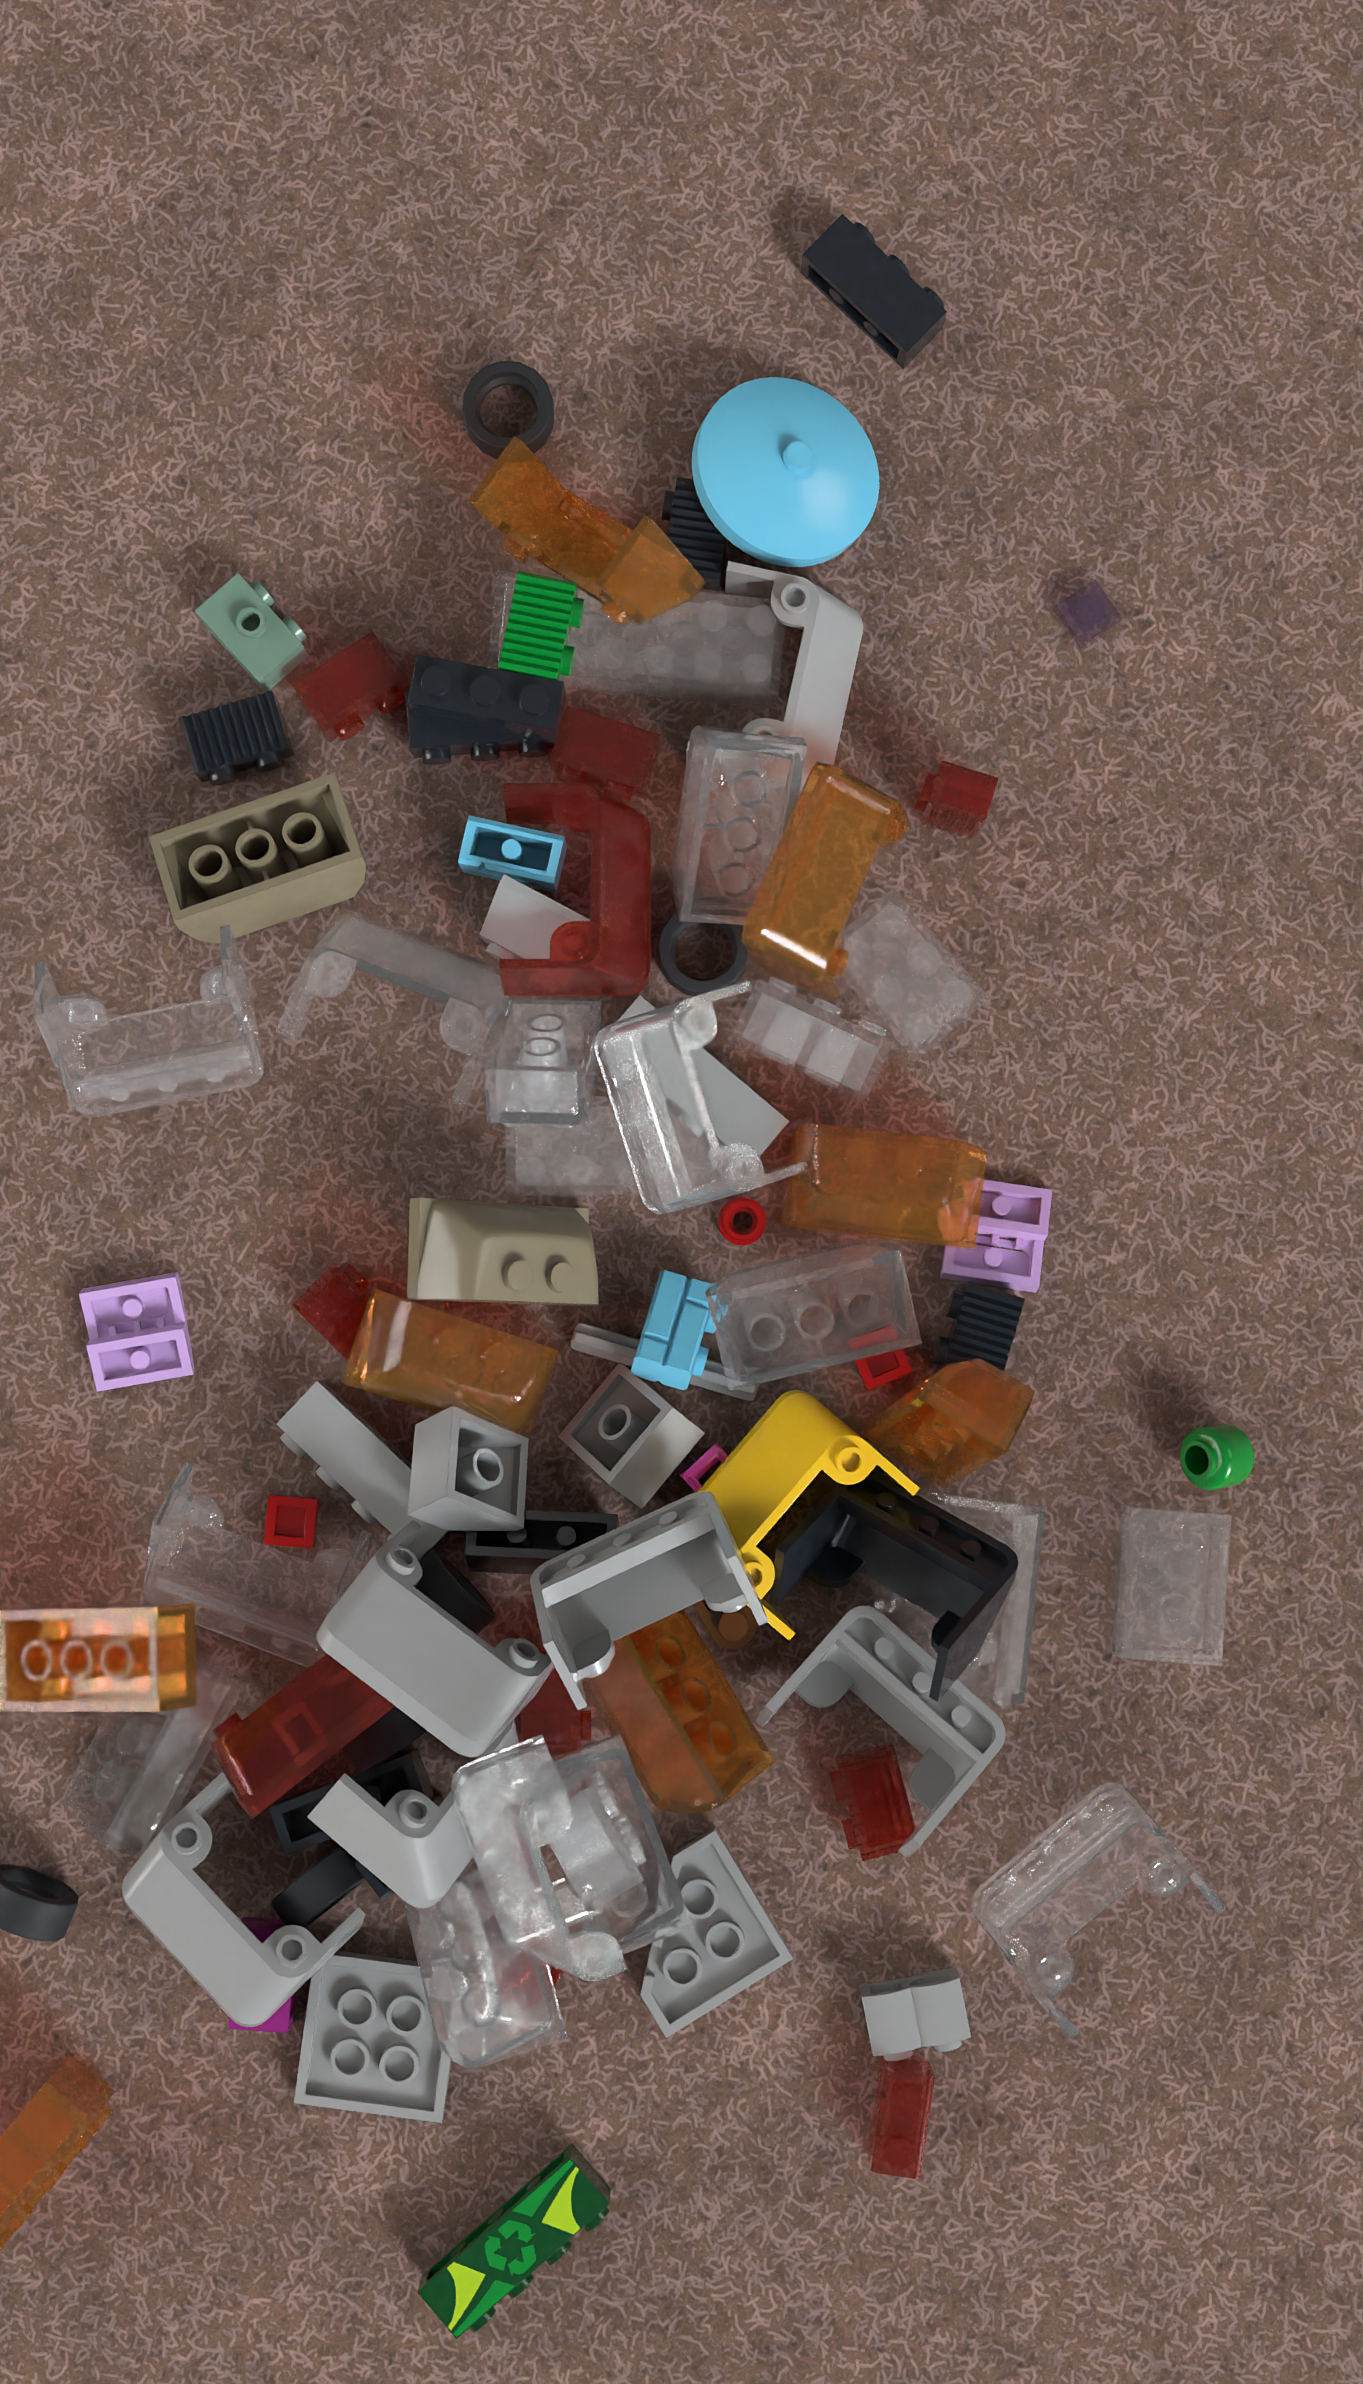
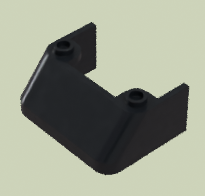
M871 1471L859 1483L852 1485L839 1483L776 1548L774 1561L775 1579L771 1587L769 1602L778 1606L804 1577L823 1587L839 1588L849 1584L858 1573H861L939 1619L934 1625L931 1635L932 1647L938 1655L929 1697L938 1702L979 1653L1014 1583L1018 1568V1558L1015 1552L1006 1544L916 1494L913 1496L902 1486L883 1475Z

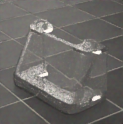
M542 1734L460 1767L452 1779V1796L502 1936L508 1946L586 1981L603 1980L628 1970L621 1948L607 1920L597 1891L587 1893V1896L578 1895L570 1889L565 1878L551 1882L539 1847L564 1836L571 1826L573 1814L564 1784Z

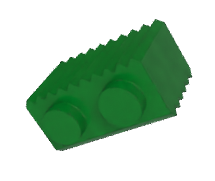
M518 571L499 659V670L559 681L562 675L571 676L576 649L573 646H568L571 627L581 628L585 609V599L578 598L577 582Z

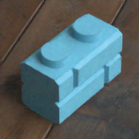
M469 815L458 864L464 873L501 880L505 874L528 887L533 883L537 889L557 893L567 844L565 836Z
M666 1270L660 1271L630 1372L633 1376L653 1382L660 1381L663 1385L680 1390L688 1388L691 1375L702 1376L709 1348L702 1347L700 1344L704 1331L714 1334L722 1307L713 1303L717 1289L714 1284L697 1279L689 1280L686 1276Z

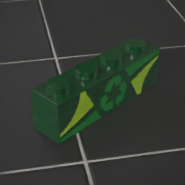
M572 2143L428 2269L421 2277L417 2293L456 2339L469 2328L473 2332L478 2331L494 2315L496 2311L494 2306L507 2294L511 2299L515 2298L527 2288L533 2280L534 2276L531 2274L545 2261L549 2265L554 2264L568 2251L571 2246L569 2240L583 2227L588 2232L604 2220L609 2213L607 2206L610 2205L611 2188Z

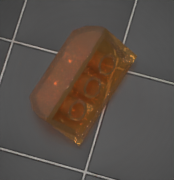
M825 1124L799 1125L793 1129L781 1227L975 1251L987 1151L977 1145L953 1139Z
M373 1287L341 1382L434 1413H439L451 1406H456L477 1418L530 1438L560 1350Z
M971 1358L948 1364L922 1378L884 1411L873 1418L861 1437L944 1489L1009 1450L1030 1408L1035 1390L982 1359ZM954 1453V1455L949 1461L947 1456L949 1454Z
M684 1609L613 1641L615 1655L608 1669L596 1677L581 1679L585 1691L657 1809L681 1815L708 1812L721 1806L776 1762Z

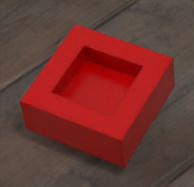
M894 1327L885 1329L847 1346L866 1391L875 1389L913 1372Z
M278 1494L268 1495L263 1544L313 1549L316 1544L320 1498Z

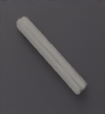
M579 1322L573 1332L571 1348L575 1351L632 1367L640 1339ZM706 1359L702 1376L691 1375L689 1384L750 1402L756 1397L760 1376L757 1373Z

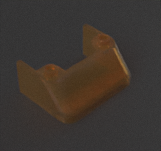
M515 436L468 499V502L505 539L501 547L507 553L523 564L530 558L563 580L577 582L578 589L601 603L603 606L600 610L623 628L628 622L637 626L694 600L706 583L651 518L644 515L634 531L566 490L531 450Z
M820 760L815 763L807 777L746 918L742 932V944L765 973L836 1001L839 990L832 982L833 977L840 978L849 957V951L843 949L844 939L841 936L878 848L886 849L891 841L897 843L902 837L903 832L908 833L911 823L900 801L845 770Z

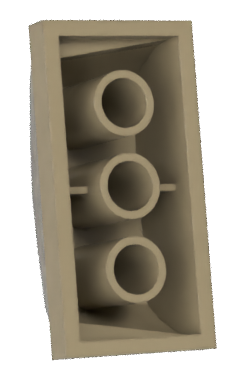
M335 773L149 836L174 923L179 930L194 939L210 943H223L348 900L357 894L365 881L366 863Z
M410 1198L407 1299L565 1306L599 1305L598 1270L592 1231L589 1226V1209L435 1198Z

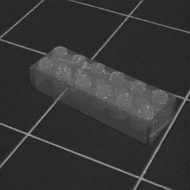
M497 571L487 661L488 668L499 669V659L517 573ZM552 577L577 582L578 598L585 599L581 628L571 627L568 646H573L576 649L571 676H561L560 681H564L565 688L776 710L785 625L780 623L773 615L770 599Z

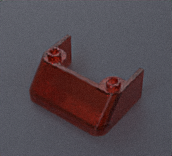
M502 783L507 824H558L562 829L569 832L591 833L590 921H571L559 926L550 939V959H499L504 996H630L639 993L647 986L651 977V826L648 818L641 811L581 783Z
M325 1654L245 1718L242 1719L235 1712L212 1730L218 1739L210 1747L238 1803L252 1819L384 1716L395 1705L330 1655Z

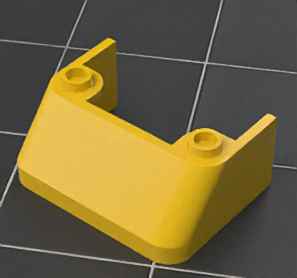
M791 1390L782 1394L698 1491L710 1492L714 1495L754 1582L769 1621L767 1623L789 1641L796 1633L782 1615L763 1599L774 1583L775 1569L770 1558L756 1545L817 1474L823 1470L836 1482L852 1485L864 1480L877 1465L913 1496L920 1489L811 1394L802 1390Z

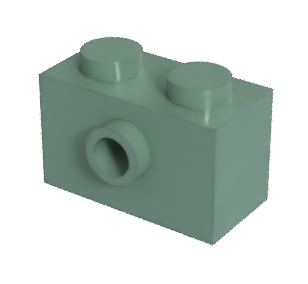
M237 573L199 606L195 613L204 626L260 688L266 692L271 690L309 656L301 643L307 636L290 616L287 615L281 620L272 611L270 606L275 601L257 580H254L249 585Z

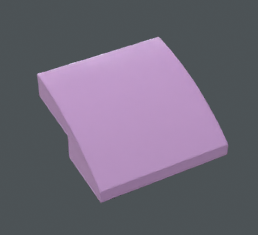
M956 1175L940 1278L1036 1293L1040 1285L1044 1241L1048 1236L1052 1190ZM975 1233L991 1235V1237L978 1236ZM999 1237L1015 1239V1241L999 1239ZM964 1242H971V1243H978V1244L991 1245V1246H997V1247H1004V1248H1010V1249H1017V1250H1022L1023 1252L1014 1251V1250H1007V1249H1001V1248L988 1247V1246H982V1245L969 1244V1243H964Z
M178 1272L83 1288L80 1291L79 1297L89 1336V1342L86 1347L97 1392L194 1374L193 1355Z

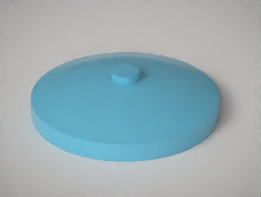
M781 377L759 378L740 384L728 391L715 403L696 434L692 451V474L701 505L721 534L733 545L754 558L786 567H806L824 563L835 558L851 546L865 530L873 516L879 494V471L870 440L857 419L845 406L828 393L813 385Z

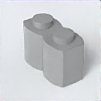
M957 1968L942 1969L917 1974L908 1978H897L860 1986L873 2056H883L886 2061H899L909 2058L913 2055L912 2050L920 2047L932 2046L933 2051L946 2052L959 2048L962 2045V2040L971 2038Z

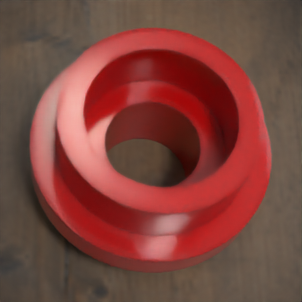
M748 1197L731 1199L722 1207L718 1217V1226L723 1237L730 1243L740 1246L756 1242L763 1235L767 1224L763 1207L757 1201ZM739 1212L747 1213L752 1220L750 1228L745 1231H740L733 1225V1217Z

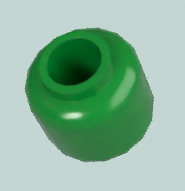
M1224 1423L1196 1428L1184 1438L1180 1447V1463L1182 1471L1192 1484L1198 1488L1211 1491L1236 1486L1247 1479L1254 1465V1451L1251 1441L1245 1432L1238 1427Z

